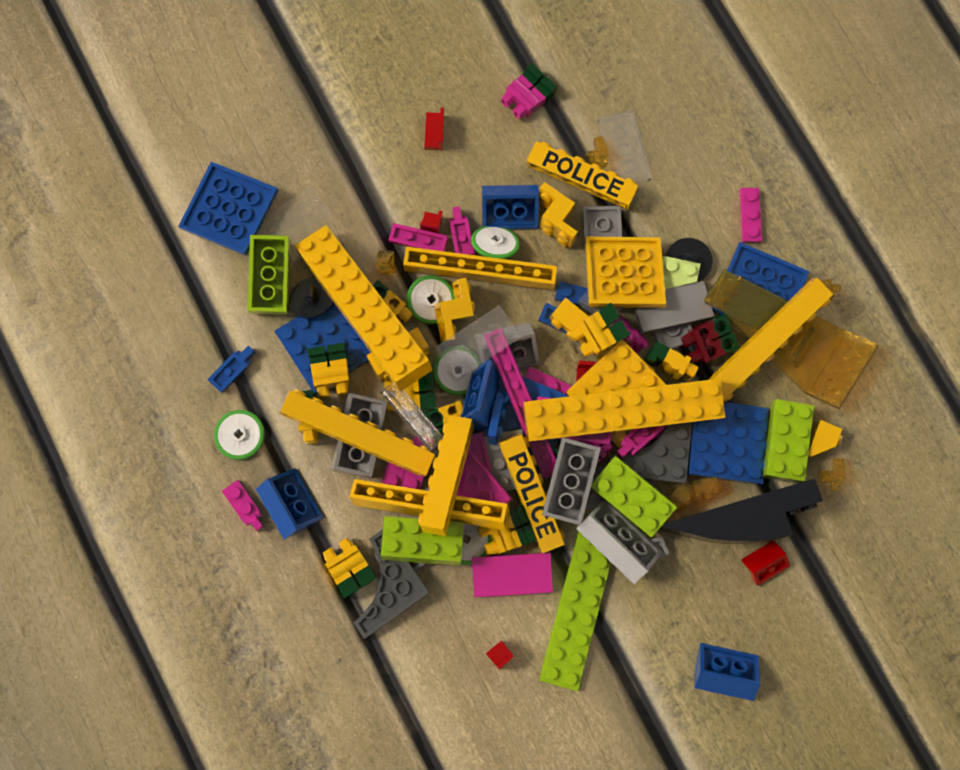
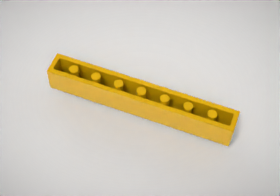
M406 247L403 264L404 271L548 290H554L557 266L413 247Z
M812 278L708 379H721L722 395L725 403L732 398V392L736 388H742L747 383L746 379L750 375H755L761 369L760 365L764 361H770L775 355L774 352L778 348H783L789 342L788 338L792 334L796 335L802 330L803 327L801 325L806 320L808 322L817 315L816 311L820 307L824 308L831 301L829 298L833 293L818 278Z
M294 389V391L290 390L279 412L280 415L418 476L425 477L435 456V454L431 453L430 448L422 445L420 447L415 446L412 440L404 437L399 439L395 437L396 434L386 429L381 431L377 429L378 426L368 421L363 423L359 421L360 418L350 413L345 415L336 406L331 405V407H327L318 398L313 397L309 399L300 390Z
M354 479L349 498L354 506L419 516L421 512L423 513L425 507L423 506L424 496L429 491ZM456 496L450 521L506 531L510 511L508 504Z

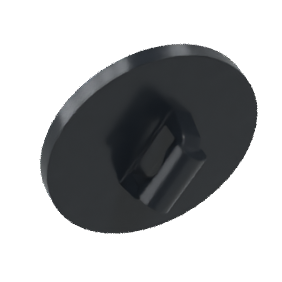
M695 238L677 240L669 247L666 253L667 257L700 263L697 282L703 280L712 268L713 259L709 248L702 241Z
M315 277L299 282L293 288L289 299L293 312L305 319L318 318L326 314L334 305L332 299Z

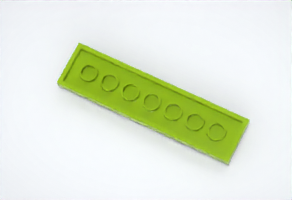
M579 531L539 681L574 691L579 689L611 562L588 539L582 536Z

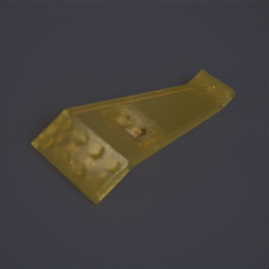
M723 270L704 299L705 304L726 314L749 339L788 302ZM815 316L811 321L808 322L806 320L801 325L803 332L796 335L792 334L788 338L789 342L783 348H778L774 352L775 355L771 361L805 394L840 410L879 347L878 344Z

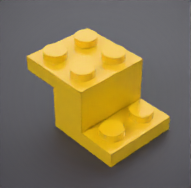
M544 182L539 190V203L547 210L542 216L541 231L545 235L557 239L561 246H567L571 249L575 243L578 231L566 223L573 214L575 203Z
M460 278L452 283L454 300L439 302L434 306L441 343L455 339L457 330L452 322L474 316L475 304L470 299L469 293L472 290L470 282H467L466 278Z

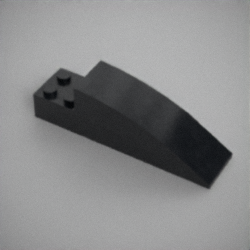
M814 478L665 523L659 530L703 542L724 544L766 542L793 536L787 516L799 513V508L801 512L818 507L817 503L823 500Z

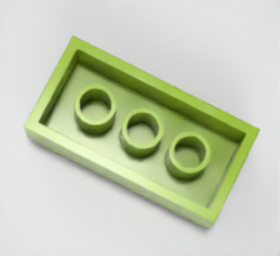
M250 235L248 312L250 314L289 315L291 240L289 236Z
M775 399L770 403L763 469L764 478L796 484L805 481L814 405Z
M616 455L591 484L592 489L651 538L677 508L671 500Z
M384 516L381 560L460 566L464 522L450 521L446 536L422 532L416 518Z

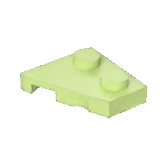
M663 256L665 289L697 282L700 263Z

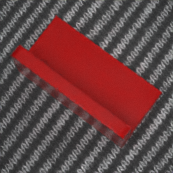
M440 108V113L426 112L425 150H443L444 108Z
M775 541L769 542L741 559L744 566L750 571L753 582L757 586L790 567L787 554Z

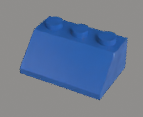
M538 185L482 186V227L538 229Z
M490 359L471 373L461 417L473 420L474 429L478 431L490 425L491 412L496 400V391L500 387L498 384L500 374Z
M296 468L268 478L256 488L284 540L302 532L324 518Z
M700 643L694 673V688L754 701L760 687L759 655Z

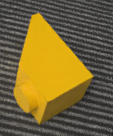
M822 420L816 422L810 436L808 458L836 447V445L839 446L843 435H840L842 428Z

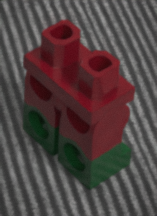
M720 314L703 324L687 330L688 333L681 337L684 347L694 345L695 351L688 353V356L691 357V363L708 362L740 348L734 332H730L733 329L726 314Z

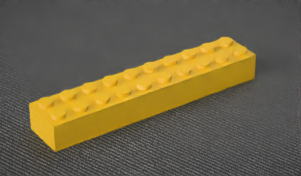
M327 225L294 245L301 259L400 392L433 370L429 359Z
M721 379L523 402L528 441L725 418Z

